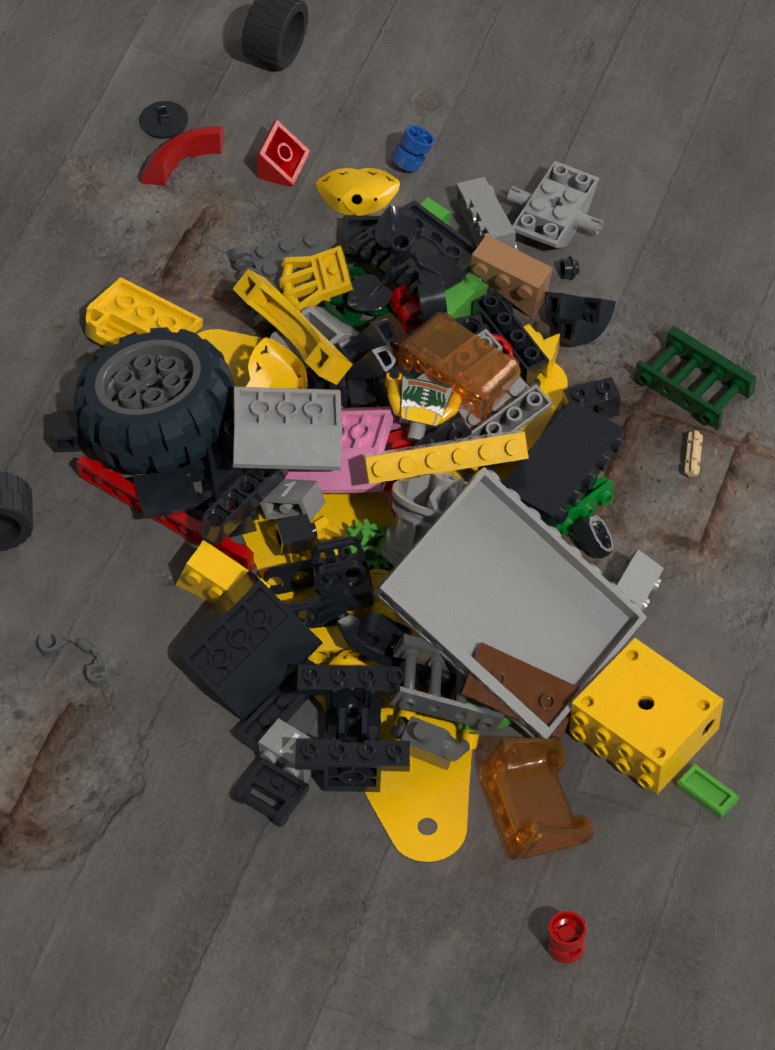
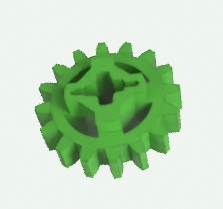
M364 519L362 525L356 521L352 528L348 527L345 536H353L360 540L369 570L383 569L387 571L389 567L392 568L394 565L382 556L380 550L383 540L386 539L388 525L385 524L383 527L378 526V520L370 524L368 519ZM349 545L343 548L342 551L345 554H353L357 551V548Z

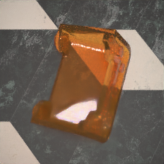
M446 312L435 313L408 336L399 347L398 366L407 372L416 367L415 371L419 374L424 370L443 384L452 386V390L463 396L462 402L467 405L470 402L474 406L473 416L484 422L520 377L519 361L514 356L506 355L457 323Z
M502 738L481 765V782L509 858L512 860L528 859L585 844L595 834L593 824L586 815L573 817L558 777V773L566 763V753L559 738H547L546 740L544 738Z

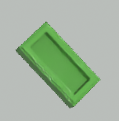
M695 763L676 784L677 788L719 819H722L739 799V795Z

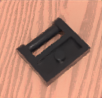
M262 758L237 789L234 800L240 804H248L273 819L274 824L283 827L288 821L290 814L308 793L309 784ZM255 788L281 803L282 807L277 809L250 792Z

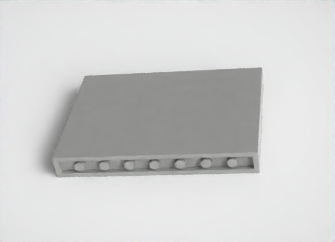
M485 467L471 478L373 591L384 604L463 676L466 677L469 671L483 686L485 685L496 695L501 703L507 705L521 718L520 721H513L537 743L546 740L570 712L572 702L607 667L647 618L642 613V608L636 602L629 601L622 594V590L618 585L605 579L601 575V570L596 565L588 563L581 557L582 554L579 549L571 544L568 545L561 538V534L556 528L544 523L541 520L540 514L535 509L527 507L521 501L517 492L510 488L507 489L500 482L499 476ZM482 642L580 688L550 725L547 726L473 657L479 643Z

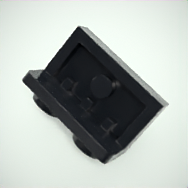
M458 410L453 418L441 426H437L435 430H426L424 437L415 442V446L467 438L472 432Z

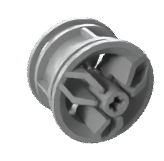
M444 472L423 474L396 481L392 488V495L394 497L392 508L396 512L394 525L388 528L386 539L381 544L382 556L396 566L468 482L456 475Z

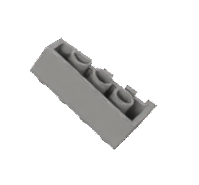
M481 177L456 183V200L474 244L478 247L484 237L488 235L518 250L515 241L516 232L498 202L493 187L488 184L486 178Z

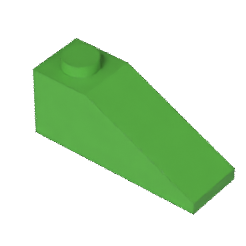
M469 273L464 275L462 282L445 291L448 320L429 322L428 324L437 330H441L450 325V319L473 314V301L485 296L488 285L482 282L476 275Z

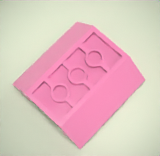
M391 406L341 408V471L289 469L287 476L284 478L317 481L322 493L383 492L386 481L369 484L366 481L362 455L384 451L390 430H401L403 424L399 423V417L393 413Z

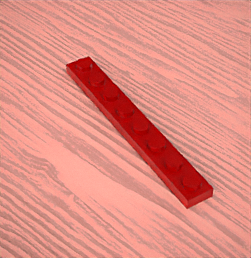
M82 455L77 461L79 478L144 515L133 483L124 479L120 473L112 472L103 467L99 461L91 460ZM186 512L150 518L197 546H200L203 541L201 536L203 521L194 519L187 515ZM229 536L219 544H210L247 570L252 571L255 568L254 552L248 546L236 543Z

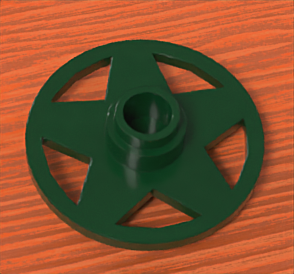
M347 266L351 283L356 279L352 274L360 276L364 274L375 275L362 268ZM349 292L331 297V301H321L325 309L332 316L347 325L367 328L369 322L391 313L392 310L388 303L381 310L365 312L377 316V318L360 320L364 312L349 307L347 304ZM331 303L343 306L345 315L337 311Z

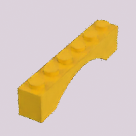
M247 269L233 290L248 305L284 334L301 353L304 361L320 377L337 385L353 364L266 278Z

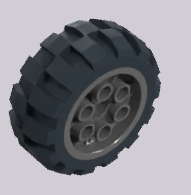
M168 327L150 328V333L137 335V332L119 338L120 342L112 347L106 345L94 355L92 365H85L79 376L74 395L75 414L87 446L95 452L96 456L116 469L121 466L128 473L145 475L147 470H157L160 474L177 470V465L187 461L192 464L205 457L207 448L211 445L216 447L223 440L224 424L234 418V409H232V387L234 382L229 365L225 362L224 355L206 338L202 339L195 332L180 329L176 333L171 332Z

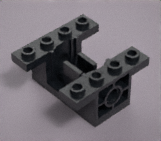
M298 665L297 695H325V739H296L295 770H324V791L380 792L381 771L410 772V741L381 740L382 696H393L400 686L403 687L404 667ZM349 735H356V736H358V737L352 739V738H349L348 736H349Z

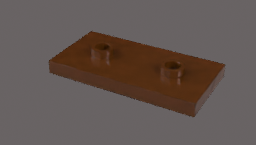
M482 642L479 643L473 657L547 726L550 725L580 688ZM468 671L459 695L496 712L503 713L513 720L520 721L521 718L507 705L501 703L496 695L485 685L483 686ZM571 710L551 733V737L557 740L562 739L571 716Z

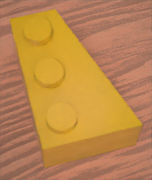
M203 540L186 563L175 586L216 604L249 570ZM259 578L268 588L271 587L270 584Z

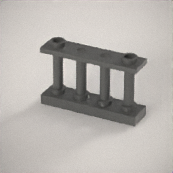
M403 634L393 647V657L401 658L405 661L403 687L400 686L390 698V705L398 706L403 710H413L470 725L482 731L493 732L504 720L505 714L492 711V709L483 705L480 708L466 704L467 698L459 695L466 677L424 639ZM416 663L431 668L429 694L414 690ZM442 670L457 675L455 701L440 697Z

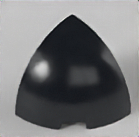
M545 292V314L547 321L553 323L556 329L555 335L560 333V340L562 342L580 346L594 341L604 332L614 313L616 301L565 293Z
M388 318L372 323L354 338L335 345L353 364L346 374L355 378L369 379L377 377L390 370L397 359L393 356V349L397 346V339Z

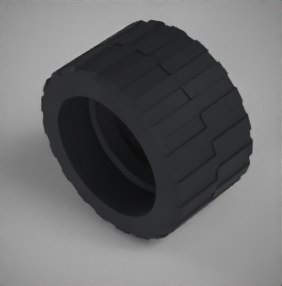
M255 0L248 12L242 32L241 43L244 56L281 70L290 66L298 55L308 25V8L306 3L302 0Z
M0 471V551H7L23 544L32 535V489L23 478L9 472Z

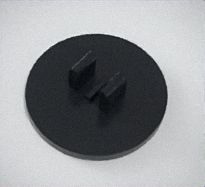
M159 101L143 110L140 116V124L143 131L149 136L168 139L182 133L186 129L188 114L178 103Z

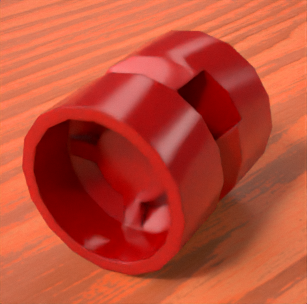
M410 284L394 290L389 302L393 313L397 316L399 323L406 332L423 325L422 320L419 319L418 300L415 296L409 294L408 291Z
M573 911L558 912L549 922L547 950L549 955L560 963L569 964L576 962L584 953L587 926L579 914Z

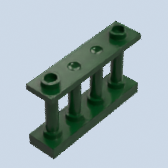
M674 325L667 331V349L650 366L641 360L636 363L635 379L640 384L648 386L700 419L705 425L711 426L716 430L721 428L723 411L721 410L737 394H741L749 399L755 392L757 379L755 375ZM675 355H678L685 359L687 363L671 379L659 372ZM695 368H699L708 375L692 392L679 385ZM716 381H720L729 388L713 405L700 398Z

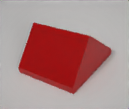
M277 119L273 121L257 153L258 179L291 187L294 185L310 150Z

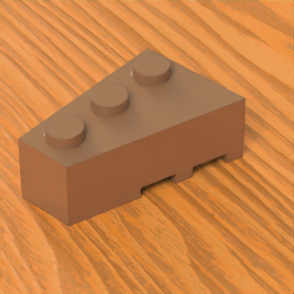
M486 235L472 254L469 270L533 319L544 303L545 292L549 290L553 268Z

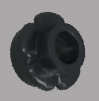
M568 256L560 261V272L563 279L570 278L573 280L576 275H579V263L572 256Z

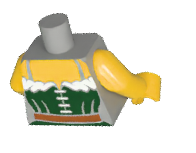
M389 372L386 374L385 385L388 389V399L393 413L399 417V423L410 425L407 439L415 442L424 437L425 429L435 430L437 426H441L457 414L460 404L467 393L465 389L463 393H457L454 390L455 385L447 386L407 376L402 378L401 373H398L397 379H392L389 376Z

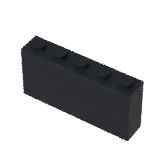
M571 399L528 451L529 459L521 460L502 484L507 489L510 488L517 492L521 501L527 507L535 509L540 514L541 520L544 523L556 528L558 524L562 525L565 522L569 510L573 506L577 507L586 489H591L594 486L598 474L608 469L615 453H621L626 443L624 440L625 428Z

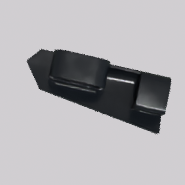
M368 613L362 620L348 615L336 622L349 647L383 666L405 667L403 659L393 657V647L403 634L412 636V631L407 626L394 622L392 619L379 613ZM416 663L415 684L427 691L430 689L431 668L429 666ZM442 670L440 697L452 700V691L456 687L457 675L455 673Z

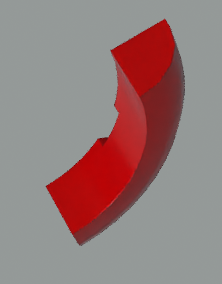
M207 126L182 132L166 141L147 161L142 173L141 184L166 186L169 176L184 158L188 156L194 158L206 154H221L225 138L224 127Z

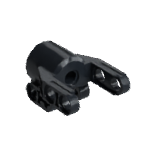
M353 536L316 543L311 549L310 560L273 567L266 570L263 574V580L267 583L272 577H279L283 580L279 585H271L269 588L277 595L315 587L316 598L285 604L308 628L321 626L348 611L370 607L375 603L373 585L364 549L360 540ZM349 545L357 548V551L353 554H345L342 550ZM335 549L338 550V556H335ZM320 553H325L327 558H321ZM299 571H304L309 574V576L303 580H299L294 577V575ZM303 610L313 612L310 618L303 619L298 616Z

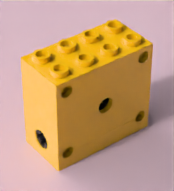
M634 638L572 702L569 732L577 741L584 742L593 748L598 756L607 758L614 763L620 772L628 773L636 779L641 787L651 790L658 795L719 729L724 699Z

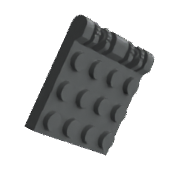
M321 231L252 247L245 245L234 247L230 250V256L234 267L239 271L237 275L239 280L249 269L266 278L282 294L283 290L279 286V279L282 277L283 272L281 266L283 258L312 256L328 249ZM309 267L296 268L293 270V273ZM315 278L297 283L294 287L314 281ZM311 294L299 297L297 300L302 302ZM320 302V303H318L316 306H314V307H323V308H325V307L323 306L322 302ZM331 303L337 311L344 312L343 306ZM252 308L250 313L256 330L264 331L275 328L268 323L265 317Z

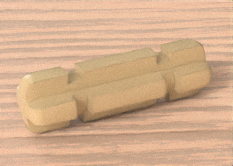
M697 430L689 432L687 435L684 474L689 478L697 477L700 470L703 435Z

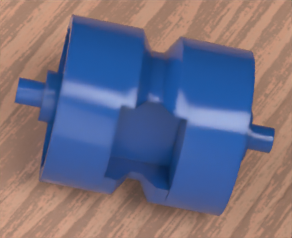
M409 125L401 137V143L397 144L391 156L393 161L402 169L416 172L422 166L426 158L425 154L430 152L435 139L426 129L417 125Z

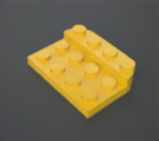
M120 277L87 307L85 335L104 347L106 345L112 347L120 342L119 338L137 332V335L150 333V328L168 327L171 332L177 333L180 329L196 333L203 326V319Z

